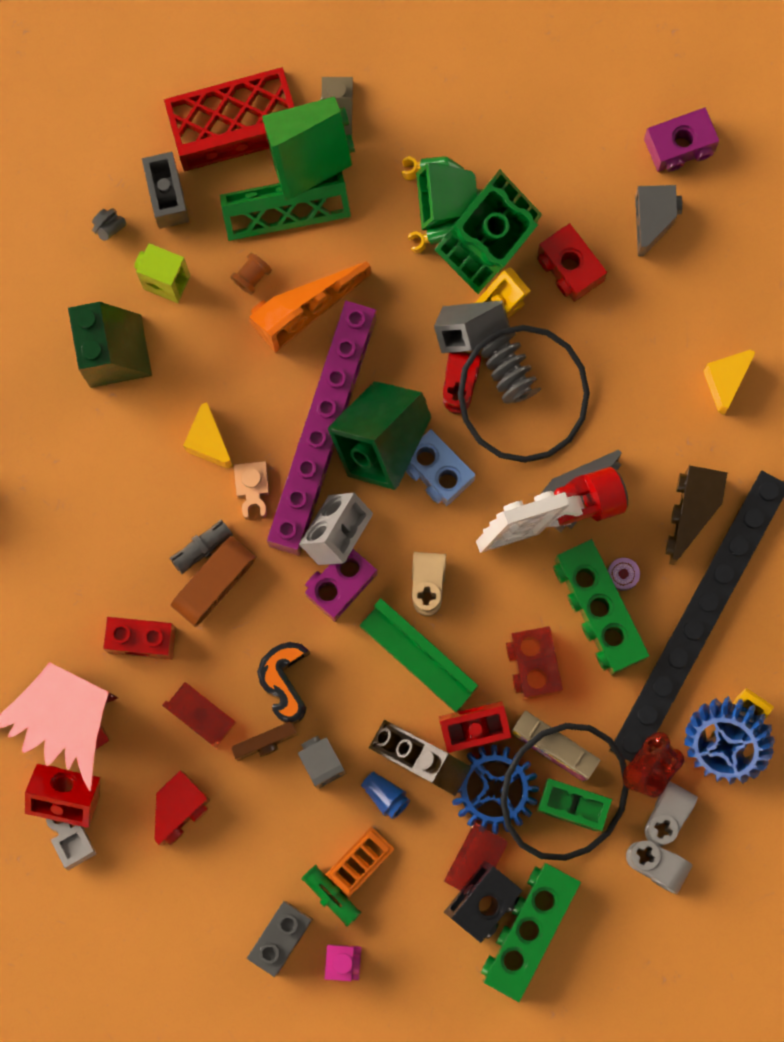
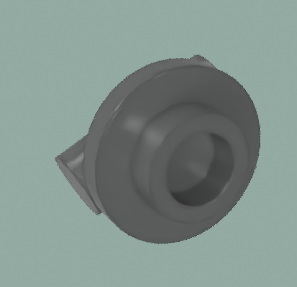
M114 208L108 211L102 209L92 220L94 224L92 232L96 235L98 234L103 241L108 240L126 226L125 219L122 216H118Z

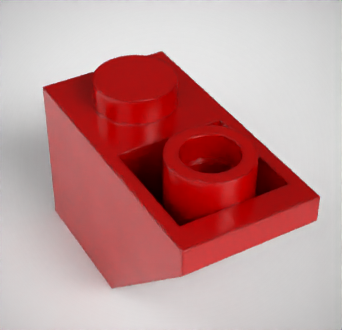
M181 770L156 793L154 840L161 846L166 842L172 845L184 834L181 828L190 819L196 822L208 811L205 805L210 799Z

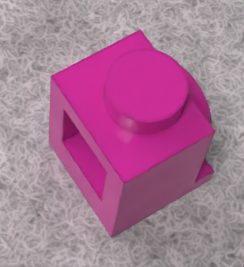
M328 944L324 979L359 981L362 947Z

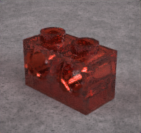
M550 626L511 633V642L506 643V650L509 662L515 661L517 674L512 675L515 693H521L523 700L561 693L563 687ZM526 640L536 642L539 652L535 656L525 655L521 650L522 642ZM535 671L540 672L545 677V685L541 688L531 687L527 681L528 674Z

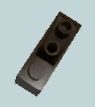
M689 465L685 474H679L676 492L681 493L680 505L674 504L671 523L676 524L674 536L669 535L665 552V554L671 555L669 564L674 565L722 505L728 472Z
M386 720L381 724L369 746V749L454 796L458 793L471 769L469 765Z

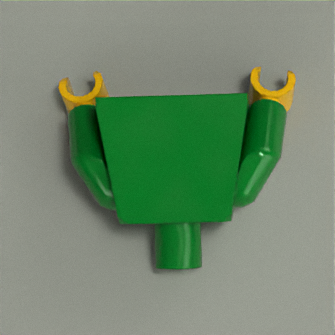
M408 156L402 161L404 167L413 166L412 170H404L401 173L406 180L417 178L421 229L427 230V233L424 235L417 231L409 234V241L415 238L421 239L419 246L411 248V251L414 253L423 252L429 242L432 245L439 243L483 190L477 189L476 177L472 171L464 170L461 165L447 156L423 158L420 162Z

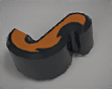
M293 642L282 643L272 648L261 659L257 673L259 683L267 694L280 699L279 704H273L272 711L283 723L292 722L296 724L303 719L307 707L284 673V670L308 656L310 651L302 644Z

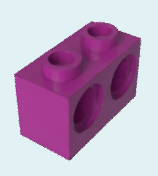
M352 549L345 563L330 564L322 574L318 571L315 572L305 584L308 588L305 591L306 597L334 622L378 575L377 569L354 549ZM346 562L356 563L359 567L358 573L352 577L344 576L341 573L343 564ZM330 585L335 587L337 595L333 600L324 601L319 597V592L324 586Z

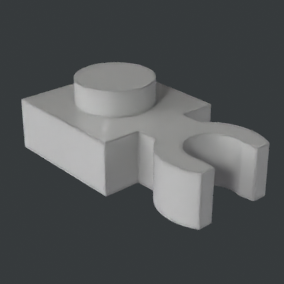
M46 819L47 825L59 834L51 839V842L66 870L74 868L97 854L83 826L76 825L72 827L73 824L64 822L56 824L54 820Z

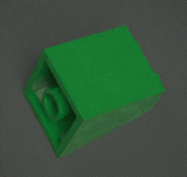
M335 96L262 116L275 170L285 201L298 196L352 166L350 153L355 152L351 134H345L344 126L349 125V120L345 107L339 108Z

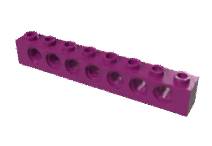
M345 300L267 538L269 547L300 556L302 547L299 543L309 529L335 449L327 428L349 406L377 320L376 309Z

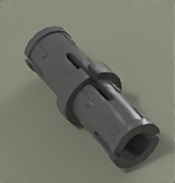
M220 519L200 536L195 535L192 537V542L171 556L170 560L176 569L183 574L204 557L206 559L212 555L211 552L230 536H233V534Z

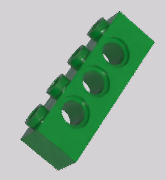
M590 539L558 554L555 558L556 565L553 566L554 572L559 582H566L571 592L567 595L568 601L575 613L580 611L585 621L581 626L588 641H595L599 650L595 655L602 670L608 669L612 676L646 660L649 657L647 649L593 540ZM581 572L590 574L593 578V585L587 588L581 587L576 581V575ZM594 601L603 602L607 607V614L602 617L595 616L590 610V604ZM608 630L617 631L621 635V644L618 646L609 645L605 641V632Z
M544 863L541 868L535 866L526 883L532 886L526 898L519 897L516 906L511 912L516 916L510 928L506 925L503 927L496 941V944L501 946L495 958L490 955L488 956L480 972L485 975L483 983L520 1002L581 883L580 881L547 863ZM541 891H547L553 897L552 906L545 911L537 908L535 904V897ZM528 920L533 921L538 928V933L532 940H524L519 932L521 924ZM509 951H518L522 955V964L516 970H510L504 964V957Z

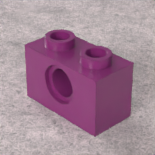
M706 107L649 127L644 137L657 172L665 169L668 172H672L683 167L687 161L693 159L703 161L714 154L720 141ZM684 138L689 142L690 146L680 147L675 140Z

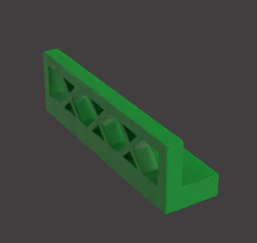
M342 171L286 201L280 183L220 195L221 208L229 241L351 217ZM341 195L343 209L329 211L322 207L327 198ZM305 202L313 207L310 213L304 217H298L291 212L298 203ZM274 208L282 213L277 222L268 223L261 219V216L267 209ZM243 214L251 219L246 228L233 230L230 217Z
M380 598L374 605L375 609L359 625L360 628L450 709L457 712L477 690L478 685Z

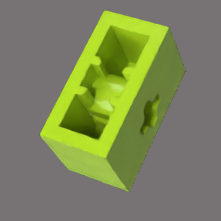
M149 243L145 252L140 251L135 261L134 268L137 269L136 273L144 290L179 303L191 276L184 257Z

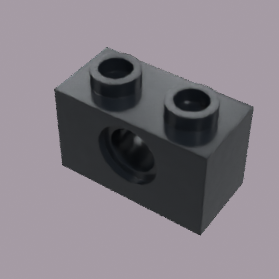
M484 861L444 913L481 943L485 938H490L496 932L499 926L498 921L505 912L509 913L514 909L523 890L493 865ZM491 896L492 902L490 907L485 911H480L479 903L481 899Z

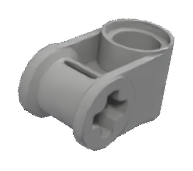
M668 780L645 825L646 839L658 846H664L674 841L682 825L693 810L698 796ZM664 823L666 824L664 830L668 832V835L659 838L657 837L658 830L654 826Z
M650 841L635 842L629 846L626 852V861L631 868L674 894H678L693 866L684 858ZM647 849L646 855L650 858L649 862L639 863L640 856L636 854L637 850Z

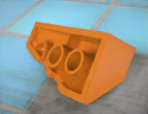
M365 261L274 296L268 302L263 300L251 310L252 315L249 316L250 323L276 353L371 275V265Z

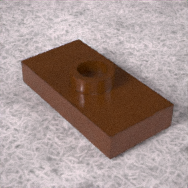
M287 722L232 746L233 748L231 749L235 759L238 761L258 752L260 757L277 751V744L298 734L294 724Z

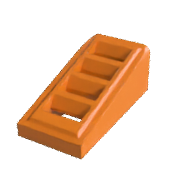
M371 826L325 875L350 898L395 848ZM369 838L384 851L380 856L365 843ZM360 848L374 860L371 865L367 864L356 853ZM351 857L365 870L362 875L347 863ZM342 867L356 880L352 885L338 873Z

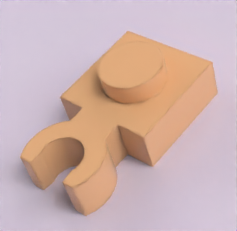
M266 461L235 464L237 498L246 497V501L242 506L244 518L249 519V509L252 506H258L261 517H266L267 508L260 499V496L269 495Z

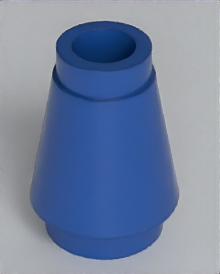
M375 772L369 774L361 784L384 816L388 815L391 819L398 817L410 802V799L405 796L406 791Z

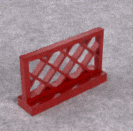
M283 67L164 99L184 172L269 149L262 116L270 114L276 104L288 109L294 107ZM275 79L280 80L281 86L275 95L262 89L266 82ZM242 88L252 91L245 103L233 97L235 92ZM258 95L271 100L264 112L251 106ZM216 96L222 99V101L214 111L203 105L207 98ZM228 103L241 108L234 120L221 114ZM186 104L192 107V110L184 119L174 114L173 107ZM198 111L211 116L204 128L192 123ZM247 112L260 117L255 125L248 127L240 122ZM217 120L230 125L226 133L217 135L210 130ZM187 128L200 134L196 141L182 144L181 137Z

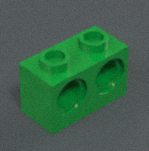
M548 778L536 812L601 832L603 831L612 799Z

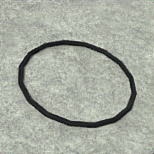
M527 325L497 330L476 345L462 368L458 389L463 422L477 443L499 458L524 463L551 457L572 442L586 418L590 395L585 367L571 345L549 330ZM520 331L546 335L564 347L579 369L584 392L580 417L568 437L548 452L526 457L503 453L484 441L468 418L464 399L468 369L480 350L501 335Z
M564 723L539 732L519 749L505 773L500 801L505 827L520 848L540 859L567 861L591 852L611 835L625 811L630 785L625 758L613 739L591 725ZM566 729L589 731L606 741L620 762L623 789L619 809L607 830L587 847L565 855L542 853L524 843L511 825L507 805L511 775L524 753L543 737Z

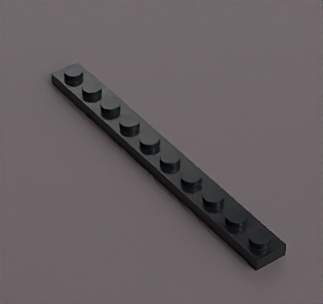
M763 470L758 474L614 740L625 760L636 767L640 765L784 498V482Z

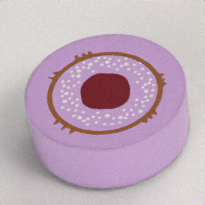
M618 558L608 568L614 585L619 591L630 590L639 581L640 569L629 558Z

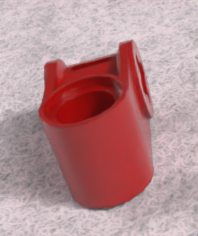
M451 352L448 355L443 386V404L453 414H461L459 400H453V396L459 389L462 368L471 355L468 352ZM479 354L467 373L464 390L467 409L470 407L474 386L478 379L482 357Z

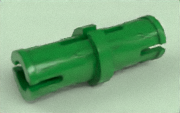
M314 865L301 878L321 899L320 904L324 908L328 906L342 920L346 927L351 925L362 913L341 892L342 890L324 875L317 865ZM321 885H323L332 894V896L338 900L342 907H340L334 901V899L321 887Z

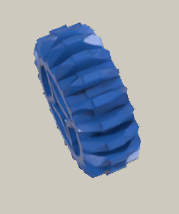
M728 696L724 699L723 703L717 698L712 700L710 705L704 703L698 711L692 714L691 722L688 723L685 729L687 736L684 745L690 747L687 751L688 757L696 758L694 768L701 766L705 768L704 777L713 773L716 775V782L721 781L725 777L730 785L735 782L736 778L744 784L749 776L755 779L759 776L760 771L767 768L768 760L772 758L774 753L772 747L775 743V737L770 735L772 725L763 724L765 714L757 716L754 714L755 705L747 709L743 707V699L738 700L737 704H732ZM714 724L716 728L715 734H713L712 738L707 739L705 730L708 726ZM753 743L754 753L745 757L743 754L744 748H746L747 744Z
M497 745L491 746V755H486L484 747L481 746L478 748L479 759H476L474 754L469 752L466 756L471 762V769L458 791L461 794V798H456L452 801L453 806L462 803L465 806L458 813L460 818L464 817L468 812L472 815L467 823L468 826L472 827L476 820L481 821L479 831L482 833L485 832L487 823L492 824V834H498V824L503 823L504 830L509 832L505 827L503 816L491 817L476 810L484 803L490 801L497 803L501 807L500 797L495 798V795L492 798L487 796L483 800L480 799L489 789L488 781L484 775L489 781L494 780L495 784L497 781L503 782L505 775L502 777L493 776L485 769L483 764L497 762L509 767L513 759L508 758L510 747L505 746L502 755H497ZM529 761L525 762L522 766L518 764L511 775L510 784L519 778L522 787L521 798L516 808L513 807L507 796L510 820L513 819L519 827L523 824L518 816L520 812L527 817L532 815V812L525 807L526 803L537 805L538 802L535 798L529 797V792L536 793L539 791V786H529L528 781L536 779L537 774L531 773L526 776L524 772L531 766ZM475 771L483 784V789L478 796L470 801L467 793V784L470 775Z

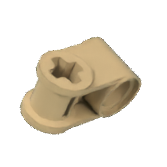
M414 552L412 599L415 610L421 615H433L441 607L443 582H445L446 554ZM427 592L431 593L433 600H430L429 605H423V600L418 598H424Z

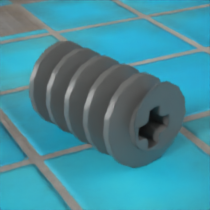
M516 333L499 336L481 351L482 357L489 359L486 363L487 368L494 370L491 375L493 380L500 381L496 386L498 391L506 392L502 396V400L506 404L524 401L541 390V388L531 389L530 387L537 380L536 376H525L532 369L531 366L520 365L526 358V355H515V351L521 347L520 342L512 344L509 342Z

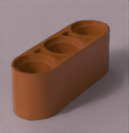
M230 536L172 601L171 607L194 627H197L248 571L257 556L236 538Z

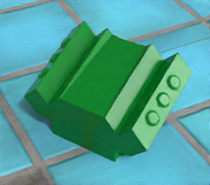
M499 169L434 250L479 294L490 280L506 266L535 230L542 213Z

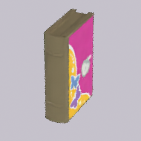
M525 710L512 729L511 735L526 744L539 732L552 727ZM559 732L543 737L531 747L582 782L590 778L601 761Z

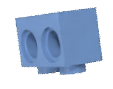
M432 429L421 438L406 469V473L413 480L417 481L420 478L427 486L425 489L426 493L437 504L442 501L446 506L452 503L475 481L476 475ZM423 452H428L434 456L435 460L432 464L424 466L417 461V456ZM444 475H452L456 479L457 484L452 488H444L440 485L439 479Z

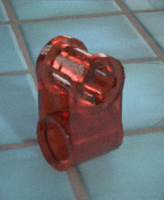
M657 732L645 740L643 747L624 770L623 783L626 788L652 798H656L663 793L669 781L684 763L683 753L672 747L667 734Z

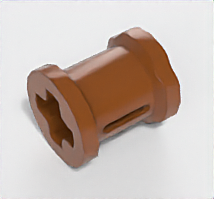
M249 253L247 256L248 261L238 273H233L230 278L242 290L252 295L255 292V285L265 274L269 275L272 269L254 253Z

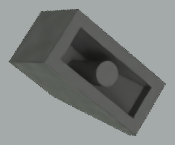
M676 185L638 186L635 194L638 256H644L674 225L677 215L682 214V196H677Z
M316 736L301 744L304 750L298 752V755L317 789L346 774L327 737L321 740L319 736Z

